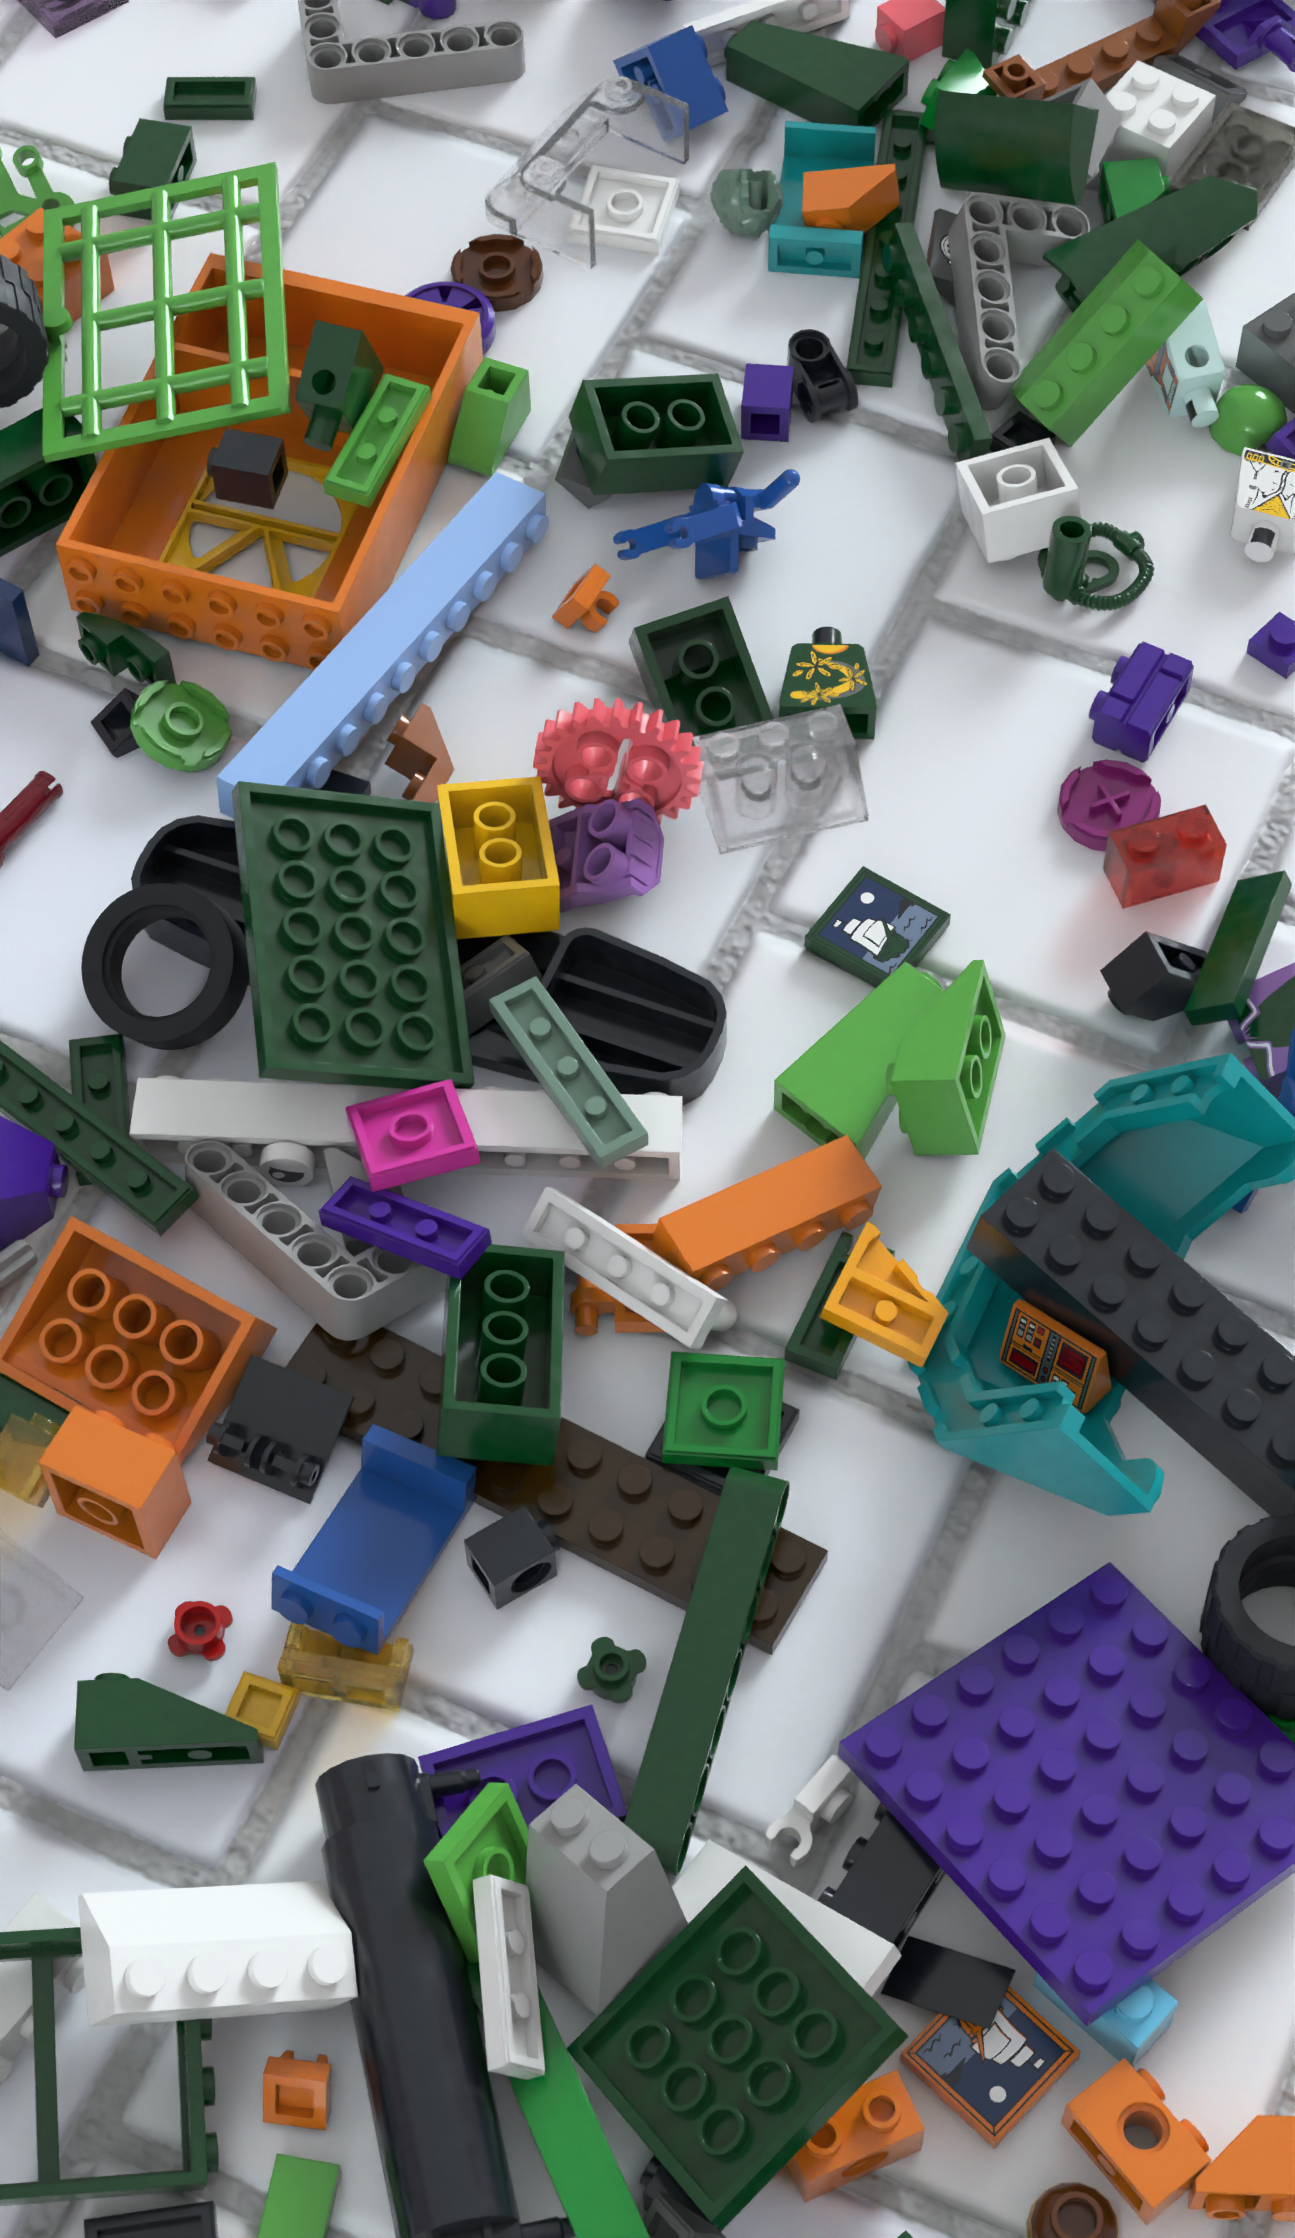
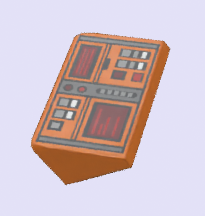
M1018 1299L1013 1304L1000 1349V1361L1034 1384L1061 1381L1076 1395L1072 1405L1080 1413H1087L1112 1389L1107 1352L1028 1302Z

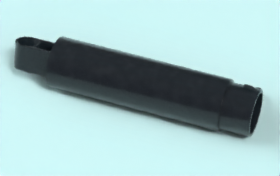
M394 1753L366 1755L331 1767L319 1776L315 1784L326 1839L321 1851L330 1898L352 1934L358 1997L351 1999L350 2002L396 2238H575L567 2217L559 2218L556 2216L521 2224L463 1948L423 1861L440 1841L436 1825L438 1819L434 1799L462 1794L466 1790L479 1788L481 1785L479 1770L474 1768L469 1770L455 1769L429 1774V1772L419 1773L418 1765L414 1758Z

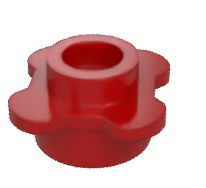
M186 1601L181 1603L175 1610V1634L168 1639L170 1652L176 1657H184L187 1654L203 1655L207 1661L211 1662L222 1658L226 1652V1646L223 1642L225 1630L233 1622L231 1611L223 1605L215 1607L205 1601ZM198 1627L206 1629L203 1635L195 1634V1630Z

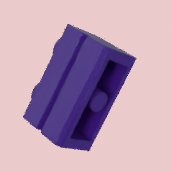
M1144 641L1137 645L1130 658L1122 655L1111 675L1110 683L1113 684L1108 693L1100 690L1089 711V719L1094 720L1092 733L1094 743L1113 751L1121 750L1122 755L1144 763L1148 761L1190 691L1194 670L1192 661L1171 652L1167 655L1163 649Z

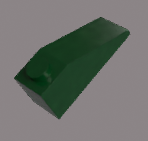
M103 1673L96 1676L94 1680L77 1681L74 1750L83 1771L264 1763V1749L258 1729L142 1679L129 1678L124 1674Z

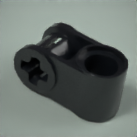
M813 329L800 330L794 333L788 343L787 366H794L793 391L800 402L807 420L811 423L819 421L822 414L845 408L847 411L856 409L858 406V394L855 382L848 369L840 361L829 338L824 333Z

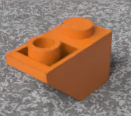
M1257 2115L1195 2179L1188 2195V2208L1206 2210L1207 2217L1217 2220L1243 2218L1246 2215L1245 2211H1271L1272 2218L1275 2220L1295 2222V2116Z

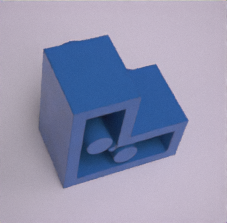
M693 25L659 38L613 60L631 103L649 97L666 139L685 133L728 112L723 85L718 78L714 77L706 59L708 55L706 45L703 39L696 34Z

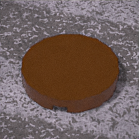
M492 234L475 238L469 242V247L464 249L462 253L461 248L453 257L450 268L452 282L469 285L483 293L492 304L494 312L513 310L530 302L540 291L543 281V265L539 252L533 246L531 250L524 245V240L513 235Z

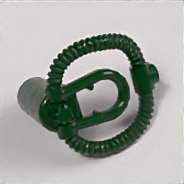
M1064 516L1058 518L1053 523L1049 547L1041 549L1037 559L1041 577L1043 578V588L1048 595L1052 596L1056 601L1068 600L1073 605L1079 604L1087 609L1090 607L1091 610L1096 608L1097 611L1101 609L1102 611L1121 609L1137 599L1152 580L1155 569L1154 563L1147 552L1144 551L1145 542L1139 532L1134 531L1129 534L1127 531L1119 530L1108 523L1103 525V522L1098 524L1094 522L1091 525L1084 519L1076 516ZM1096 535L1097 537H1105L1112 541L1113 546L1129 560H1134L1138 565V576L1128 588L1121 593L1119 592V594L1101 597L1100 595L1092 596L1093 593L1107 588L1116 582L1120 572L1119 563L1113 556L1106 552L1089 550L1090 540L1092 537L1095 538ZM1086 563H1101L1108 568L1109 573L1098 579L1092 578V581L1088 582L1089 576L1085 574Z

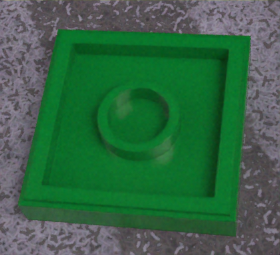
M671 1351L662 1463L778 1471L785 1359Z

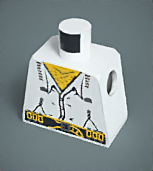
M1244 447L1236 483L1230 535L1234 540L1246 543L1244 548L1245 554L1255 562L1264 563L1270 561L1275 550L1291 555L1295 554V460Z

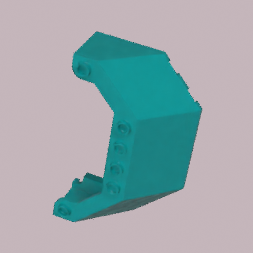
M1232 1053L1109 1080L1093 1094L1098 1103L1075 1123L1066 1117L1035 1144L1040 1153L1018 1173L1007 1168L992 1181L936 1296L949 1314L923 1367L921 1368L907 1361L910 1370L918 1376L921 1384L917 1387L925 1411L934 1419L936 1427L932 1430L936 1441L944 1449L1107 1516L1151 1512L1161 1495L1164 1481L1163 1470L1149 1458L1126 1460L1110 1425L1112 1418L1121 1406V1398L1125 1388L1110 1375L1112 1389L1093 1408L1083 1414L1072 1405L1076 1395L1061 1381L1034 1384L1004 1365L1000 1361V1349L1013 1304L1018 1299L1022 1301L1024 1299L967 1250L966 1247L980 1216L1053 1148L1183 1260L1192 1241L1252 1190L1287 1184L1295 1179V1118Z

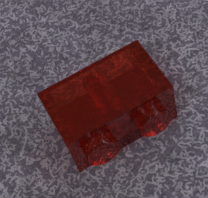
M1205 804L1110 831L1103 870L1122 909L1218 882L1227 843Z

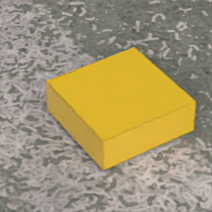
M243 1671L224 1715L258 1729L262 1745L278 1750L300 1701V1692L297 1688Z

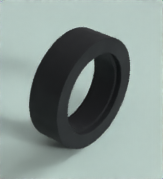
M156 883L141 886L128 891L114 900L93 924L87 936L82 955L81 970L84 990L91 1007L98 1017L117 1033L155 1049H185L213 1037L236 1014L244 999L249 982L246 940L236 921L227 911L213 901L190 888L176 884ZM167 918L191 920L205 935L211 954L210 972L203 990L190 1005L174 1014L160 1017L141 1014L128 1000L122 983V964L130 943L144 928L159 920Z

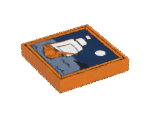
M1009 1986L990 2029L939 2013L901 2053L900 2061L995 2149L1079 2059L1081 2051Z

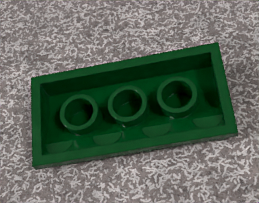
M938 90L935 114V156L941 188L1082 206L1099 109L1071 103Z

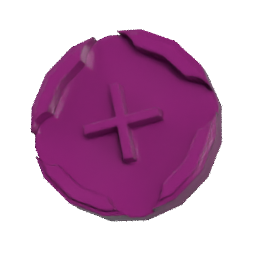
M1105 759L1094 761L1091 767L1081 770L1080 766L1070 772L1060 788L1057 814L1062 828L1075 842L1091 850L1114 853L1133 849L1149 839L1158 825L1162 799L1159 791L1156 792L1155 788L1151 785L1152 779L1143 770L1127 762Z

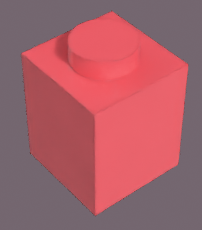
M889 0L877 6V24L875 29L877 44L884 52L903 56L910 59L909 62L942 46L945 7L937 0Z

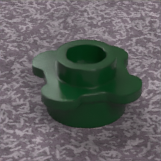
M600 1637L591 1644L592 1656L587 1666L580 1668L577 1673L578 1684L583 1690H592L602 1699L611 1700L617 1704L625 1703L633 1695L636 1675L642 1673L646 1668L645 1655L638 1649L627 1651L615 1646L614 1641L609 1637ZM609 1666H615L618 1670L615 1674H608L606 1669Z

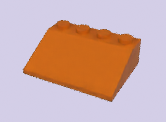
M70 1216L0 1341V1372L69 1412L72 1411L75 1405L92 1413H95L96 1410H103L117 1417L124 1423L127 1429L145 1436L147 1433H153L163 1437L175 1447L181 1465L208 1432L211 1425L216 1422L232 1402L251 1354L262 1358L277 1328L100 1230Z

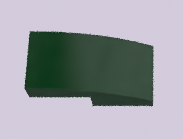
M82 612L76 616L81 636L78 640V645L85 658L91 664L96 665L100 663L114 677L128 668L132 676L141 683L147 681L151 685L157 681L169 680L167 684H176L170 652L157 641L132 626L109 617L88 612Z

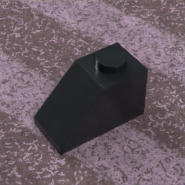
M1145 931L1100 970L1109 987L1107 992L1109 1000L1122 1014L1133 1015L1150 1021H1156L1185 1011L1207 957V952Z

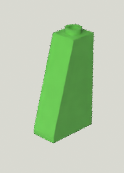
M905 961L774 1080V1110L820 1146L848 1135L865 1160L897 1103L896 1097L890 1096L887 1091L886 1073L888 1065L895 1063L901 1039L945 992L939 982L928 973H920Z

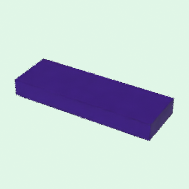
M352 1176L346 1180L318 1211L322 1226L459 1280L492 1244L490 1229L386 1189L372 1193L368 1182Z

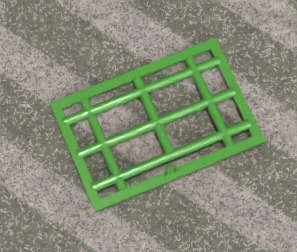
M275 162L44 210L43 320L49 354L48 365L45 366L43 372L42 456L45 463L291 413L278 169ZM258 186L259 203L242 206L241 189ZM222 193L223 210L171 221L170 204ZM151 208L152 225L100 235L101 218ZM260 222L263 278L245 281L243 226ZM81 223V240L65 243V226ZM224 230L226 285L173 296L171 241ZM152 245L153 300L101 311L100 255ZM81 260L82 394L65 397V362L68 361L65 352L67 348L65 333L73 325L70 314L65 309V263ZM264 298L267 356L249 359L246 301ZM227 305L229 364L175 375L173 316ZM154 321L155 379L102 390L101 331ZM268 376L269 396L251 399L250 380ZM230 384L231 404L176 415V395ZM156 399V419L102 430V410ZM82 414V434L65 437V418Z

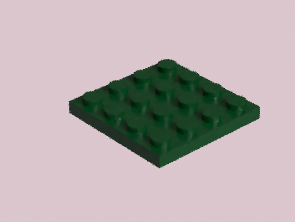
M745 1865L571 2043L567 2051L709 2221L720 2230H723L909 2036L774 1893Z

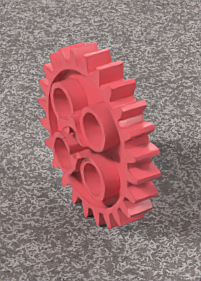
M595 698L593 709L589 710L580 702H575L572 714L559 709L556 721L549 719L545 721L543 732L538 733L533 768L538 769L536 777L541 776V782L546 783L544 794L546 796L559 795L557 807L560 809L572 805L579 808L586 804H600L608 799H614L620 803L641 798L653 807L659 825H661L662 814L676 819L679 808L688 810L691 806L692 797L698 796L704 762L700 761L701 748L692 746V733H679V720L663 723V710L661 709L647 715L643 713L644 707L642 702L636 703L632 710L624 708L621 698H616L613 707H606L599 698ZM630 739L628 750L622 757L616 784L613 790H607L609 778L612 777L622 741Z

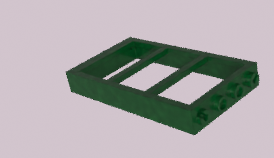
M80 1927L0 1932V1962L31 1960L38 2181L0 2184V2206L203 2190L208 2184L207 2173L218 2172L219 2160L217 2133H205L204 2107L215 2106V2075L213 2066L202 2067L201 2041L212 2039V2018L176 2021L182 2170L60 2180L53 1959L83 1957Z

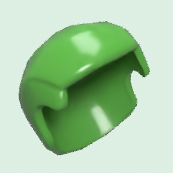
M1243 384L1230 388L1220 397L1216 404L1219 417L1208 426L1211 437L1224 450L1242 456L1244 447L1255 450L1262 445H1266L1271 437L1288 423L1283 402L1273 391L1261 385Z

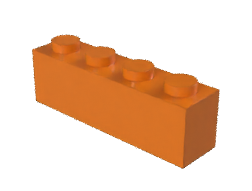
M845 1135L660 1217L650 1246L656 1254L716 1292L725 1287L734 1276L749 1269L752 1272L765 1270L774 1264L780 1255L798 1248L800 1251H805L813 1248L828 1233L845 1227L846 1230L859 1227L873 1215V1208L882 1185L848 1135Z

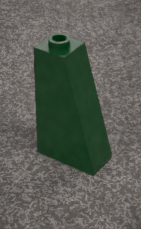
M753 20L742 31L734 34L729 39L724 50L727 81L811 123L875 127L884 118L885 109L892 110L908 93L910 60L908 58Z

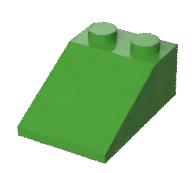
M973 960L901 1039L895 1063L888 1065L886 1073L887 1091L890 1096L896 1097L899 1106L900 1129L902 1133H908L915 1155H979L1006 1037L984 960Z

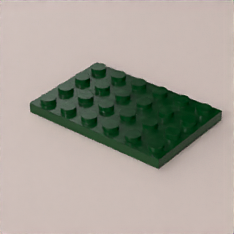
M238 781L232 791L259 1078L414 1089L452 1079L455 1089H471L475 1082L439 803Z

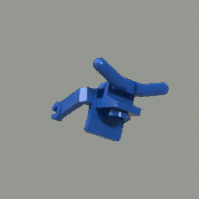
M785 470L765 489H743L733 486L729 488L724 485L702 483L695 493L693 505L689 506V513L634 530L628 529L618 532L613 538L614 544L618 545L628 541L630 548L618 551L617 556L621 560H631L638 558L643 553L667 545L672 549L678 550L687 548L695 542V577L697 579L706 580L736 574L738 572L739 552L757 551L758 543L775 540L776 529L754 517V512L775 507L799 485L800 475L796 470Z

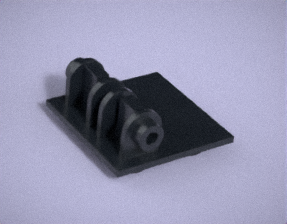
M251 1354L223 1424L214 1422L207 1433L206 1443L213 1446L207 1461L311 1504L355 1397Z

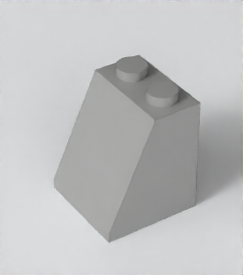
M577 1784L573 1785L529 1824L525 1885L529 1887L535 1962L591 2013L598 2017L688 1925V1922L655 1849Z

